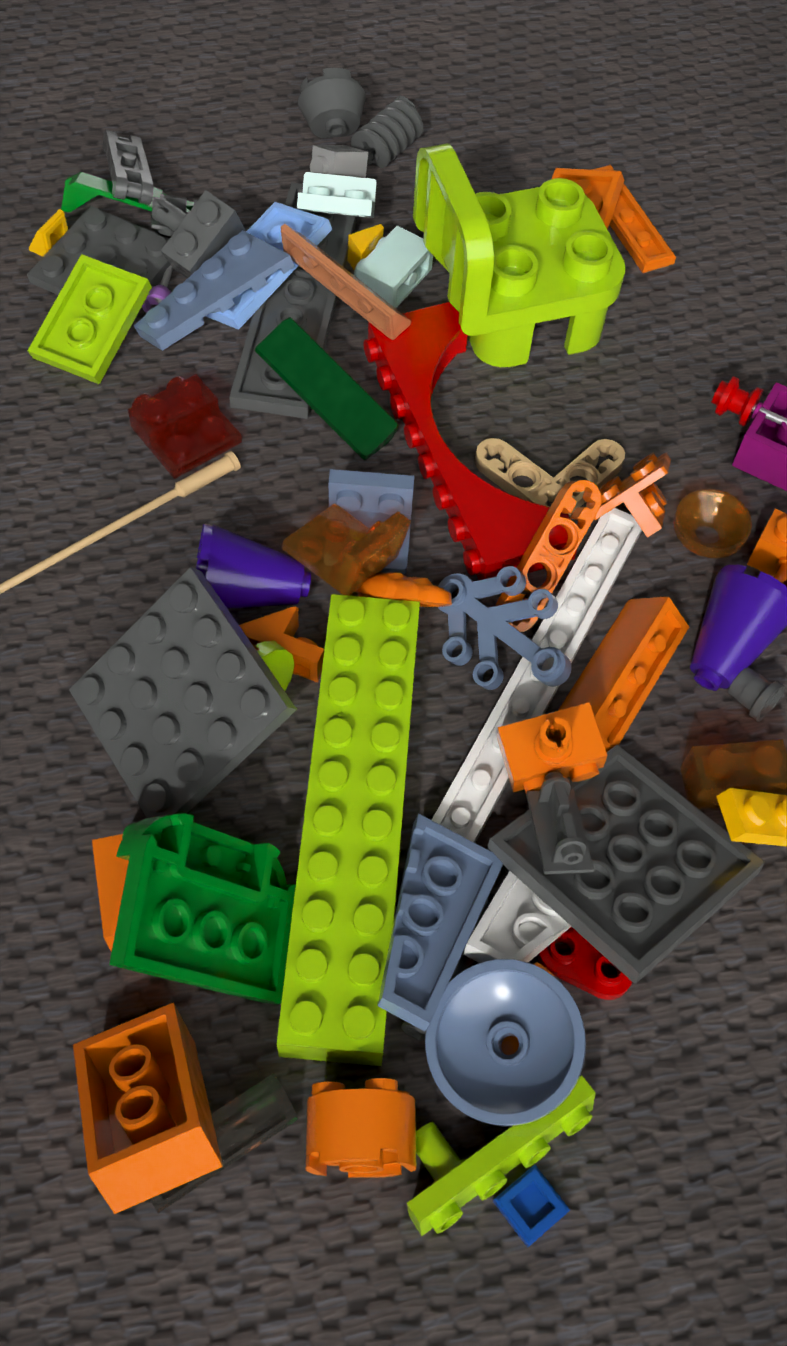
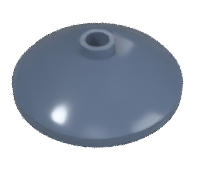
M496 959L476 964L458 974L448 983L431 1023L426 1029L425 1049L427 1062L434 1081L443 1095L457 1109L484 1123L498 1126H517L536 1121L548 1115L570 1095L583 1069L586 1055V1034L583 1019L574 999L553 975L536 965L524 961ZM508 1036H515L519 1041V1048L512 1055L504 1054L501 1048L503 1040Z

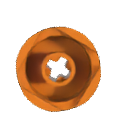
M387 1078L366 1080L365 1089H345V1085L339 1082L314 1083L312 1085V1096L307 1099L306 1171L315 1175L327 1176V1165L339 1166L340 1171L348 1172V1178L402 1175L401 1165L410 1172L415 1171V1098L409 1095V1092L398 1090V1081Z

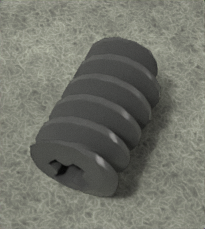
M400 95L353 134L351 147L368 152L367 165L374 164L384 168L389 165L390 161L396 159L398 154L405 151L407 146L413 144L415 139L422 135L423 122L421 116L417 112L415 105L408 98Z

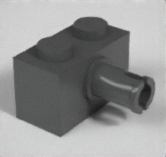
M205 190L188 214L165 197L157 201L164 209L162 210L155 205L152 210V218L174 232L160 251L173 269L186 278H189L201 267L203 262L222 249L232 237L238 235L242 230H246L236 211L207 190Z

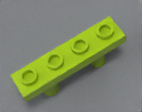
M583 1076L579 1077L570 1095L554 1111L536 1121L510 1127L468 1159L460 1160L434 1122H430L416 1131V1154L435 1180L431 1186L407 1202L409 1217L421 1236L432 1228L437 1234L447 1230L463 1215L461 1207L478 1195L481 1200L488 1199L506 1184L507 1178L505 1174L522 1163L525 1168L534 1165L549 1152L551 1147L548 1143L563 1131L567 1136H572L585 1127L593 1117L590 1111L593 1110L596 1094Z

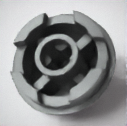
M343 68L322 69L323 76L314 78L312 81L306 77L300 86L298 107L312 133L320 138L347 137L353 134L360 125L366 100V93L361 86V82L351 78V71Z

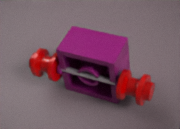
M735 376L731 378L729 383L722 380L711 403L717 405L715 414L721 416L727 411L739 415V425L743 427L746 426L750 418L754 419L742 440L732 466L787 491V387L776 382L766 400L762 403L759 400L764 389L757 387L750 393L739 388V378Z

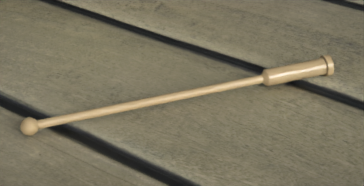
M232 451L225 453L221 459L178 481L173 490L1 583L0 594L175 497H186L229 472L239 470L241 466L238 458Z

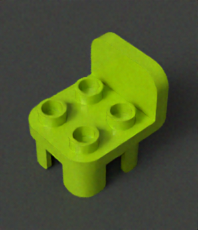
M446 143L420 148L416 160L413 219L417 228L424 232L423 243L425 247L449 272L447 297L449 302L459 312V325L463 333L468 335L469 342L476 356L483 362L496 367H512L526 364L529 359L535 324L570 317L564 343L568 355L584 352L596 346L602 335L608 307L616 301L620 294L625 275V262L595 205L585 195L581 186L568 179L556 178L544 182L540 187L504 194L494 192H479L475 194L457 154L450 144Z

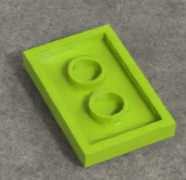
M81 254L27 351L33 359L100 384L152 289L149 280Z

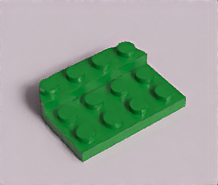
M182 813L151 817L128 824L123 831L122 841L116 857L128 860L129 862L109 965L261 1003L281 1004L296 884L287 885L284 871L277 859L281 851L270 843L252 844L194 823V815Z

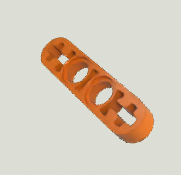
M588 480L570 481L560 489L516 567L526 578V586L523 591L531 594L535 590L546 589L551 594L553 593L600 509L602 503L601 493L593 482ZM584 491L582 498L587 502L586 507H577L572 513L577 502L572 498L573 493ZM561 512L563 514L572 513L570 518L577 520V524L570 519L560 517ZM556 525L563 526L568 533L566 545L559 550L554 549L549 542L550 530ZM539 562L545 566L547 578L543 585L533 587L528 581L527 573L533 564ZM516 575L511 576L506 587H510L516 582ZM502 593L496 606L522 601L525 594L520 593L516 596H509ZM542 599L537 605V610H543L549 599ZM538 617L508 623L519 632H525L533 627Z

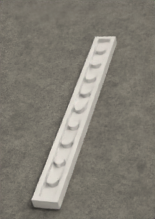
M614 508L600 517L556 596L558 601L557 612L551 618L543 619L532 639L542 649L546 647L557 648L572 663L642 532V529L631 514ZM524 657L520 660L432 818V821L476 843L509 781L497 741L498 727L544 715L559 687L547 686L539 681L532 673V663ZM548 658L544 662L542 670H549L553 666L554 659Z

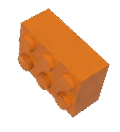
M174 1002L73 1044L88 1175L114 1214L223 1167L195 1041Z

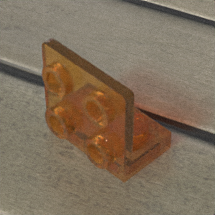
M333 504L285 538L282 549L342 595L350 596L368 578L375 576L398 557L411 520L397 511L386 521L382 522L379 520L371 528H368L343 508Z

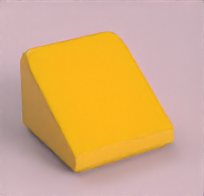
M59 209L36 232L29 246V251L44 256L68 231L63 210Z
M382 224L349 234L347 261L354 270L357 263L362 258H366L383 237L384 227Z

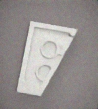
M509 871L469 938L463 955L479 963L496 959H513L528 963L571 926Z

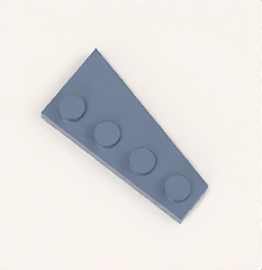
M242 230L238 235L232 237L214 256L203 262L201 267L189 278L177 285L173 292L157 306L150 309L134 327L141 338L163 351L204 325L203 317L209 313L220 311L223 313L235 305L233 298L249 288L253 292L258 291L268 284L265 278L279 269L284 274L294 268L293 260L290 254Z
M419 813L413 823L377 1006L425 1031L431 1023L503 863L493 852Z

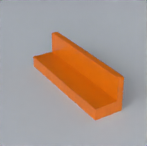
M670 597L628 600L559 708V710L590 702L606 752L620 744L689 629V625Z

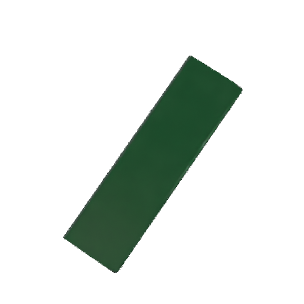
M291 317L283 320L256 346L255 352L364 461L392 440L398 429L397 422Z

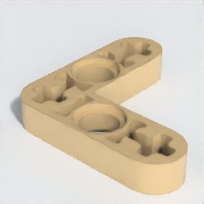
M490 438L482 441L477 446L475 464L482 474L508 494L532 503L547 506L548 500L553 502L560 489L570 482V478L574 476H582L588 479V481L593 482L598 488L610 481L622 469L625 451L619 443L613 440H598L553 478L507 442L501 439ZM487 454L492 457L496 454L501 456L500 460L493 458L489 461L486 459ZM610 455L613 457V460L606 459L599 465L598 470L595 468L599 456L606 457ZM521 475L527 476L532 479L534 484L530 487H520L513 482V478ZM584 491L573 493L572 498L577 502L572 513L577 507H581L586 503L582 498Z

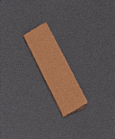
M286 224L281 226L284 252L290 254L296 264L388 338L394 340L410 326V319L308 238Z

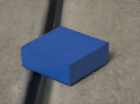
M533 1165L493 1200L527 1248L570 1211L536 1165Z

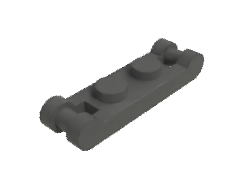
M105 130L102 149L103 152H106L112 179V197L125 200L126 196L137 198L139 203L150 205L153 198L154 185L141 137L130 135L129 138L117 136L115 131Z

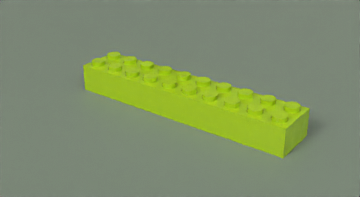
M331 594L277 1035L279 1057L382 1066L387 1011L377 1005L394 924L420 602Z

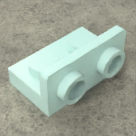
M306 172L304 174L303 193H298L297 209L374 218L377 182L375 179Z

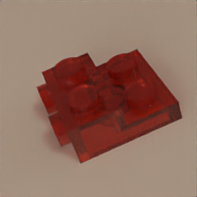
M197 374L187 379L183 376L173 378L167 384L164 391L154 396L142 394L134 400L132 407L128 409L132 429L174 479L242 443V436L239 431L219 410L218 398Z

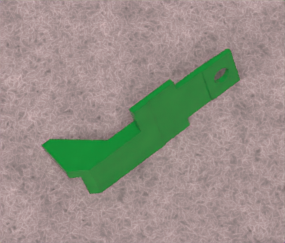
M80 172L66 179L61 210L70 213L97 195L148 211H152V202L150 205L139 203L137 198L127 196L125 200L113 198L112 181ZM154 187L153 197L160 198V194H164L162 193L163 190ZM187 200L186 212H190L194 202Z

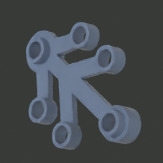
M513 566L501 569L497 577L473 582L466 575L456 573L445 577L439 583L438 587L444 588L451 594L459 588V593L452 599L451 606L438 607L443 613L448 615L449 639L443 645V656L452 664L459 666L465 665L471 659L473 650L466 637L467 614L477 621L479 663L473 670V679L478 685L486 690H494L503 681V671L498 664V637L532 663V673L539 681L547 686H559L570 676L571 662L569 658L557 648L546 647L542 649L508 623L533 617L540 619L551 618L558 609L556 597L546 589H538L531 593L527 600L489 608L478 601V599L501 593L509 596L520 594L525 589L526 578ZM516 575V582L512 586L506 587L507 579ZM548 598L549 603L547 607L543 610H537L538 603L542 599ZM462 645L461 654L457 657H452V651L457 646ZM548 658H553V666L549 670L543 671L542 666ZM488 669H493L492 678L484 682V673Z

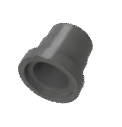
M747 667L734 679L729 687L728 694L750 711L749 716L760 722L778 704L786 687L779 681L772 683L763 675Z

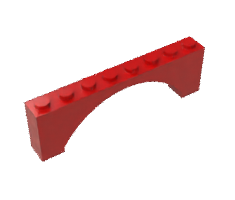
M450 302L402 313L411 320V324L394 340L388 338L368 322V339H365L363 342L366 358L369 363L375 362L377 365V379L380 388L383 391L389 390L391 394L390 405L396 419H403L407 445L410 449L416 448L419 453L418 464L423 478H431L433 482L434 501L439 510L445 509L449 516L448 529L454 542L461 541L465 550L463 552V559L470 575L476 574L479 580L497 577L499 571L504 567H517L550 507L512 496L490 485L471 472L447 447L439 434L433 418L430 401L436 383L452 359L457 354L466 352L468 335L463 333L459 325V312ZM561 512L560 517L570 519L568 514ZM556 525L550 530L549 542L554 549L559 550L563 548L567 543L568 533L563 526ZM575 552V554L573 555V557H572L571 560H574V559H575L576 552ZM537 562L529 568L528 573L544 569L545 566Z

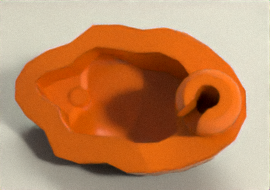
M397 572L369 577L361 582L355 591L359 597L420 602V607H447L452 605L451 593L442 587L433 585L428 578L406 577L404 574Z

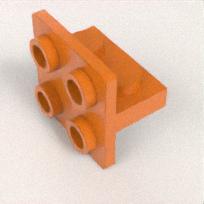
M651 453L633 466L634 471L623 481H621L619 476H616L599 488L602 503L594 520H597L624 502L647 537L662 529L666 512L664 505L667 504V501L654 482L668 473L671 461L668 454L664 453L657 458L654 453Z

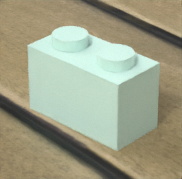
M396 226L386 237H382L378 241L375 249L366 258H362L357 263L354 276L394 308H397L432 270L433 255L425 247L423 238Z

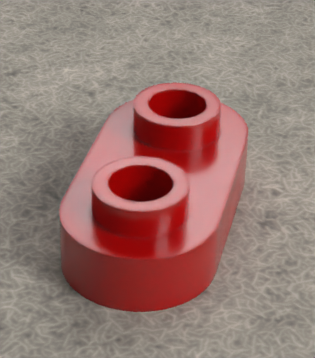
M572 927L537 955L539 963L546 967L555 977L600 999H617L624 995L632 984V981ZM558 942L568 944L572 954L568 956L559 954L555 949V944ZM604 964L613 966L617 971V977H606L601 971V966Z

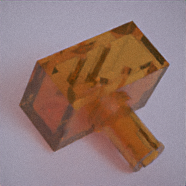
M783 739L692 746L680 767L687 800L698 809L720 807L716 796L729 788L781 795L787 793V752Z

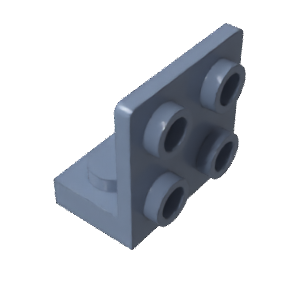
M330 469L328 482L329 511L323 567L405 574L408 564L414 476Z

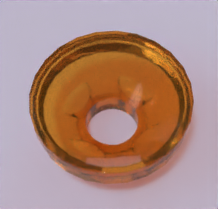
M702 489L688 494L679 503L674 517V530L680 542L695 554L707 558H723L735 554L747 541L752 528L751 516L744 504L729 493L716 489ZM702 526L711 527L718 533L719 540L711 544L702 542L696 536L695 531Z

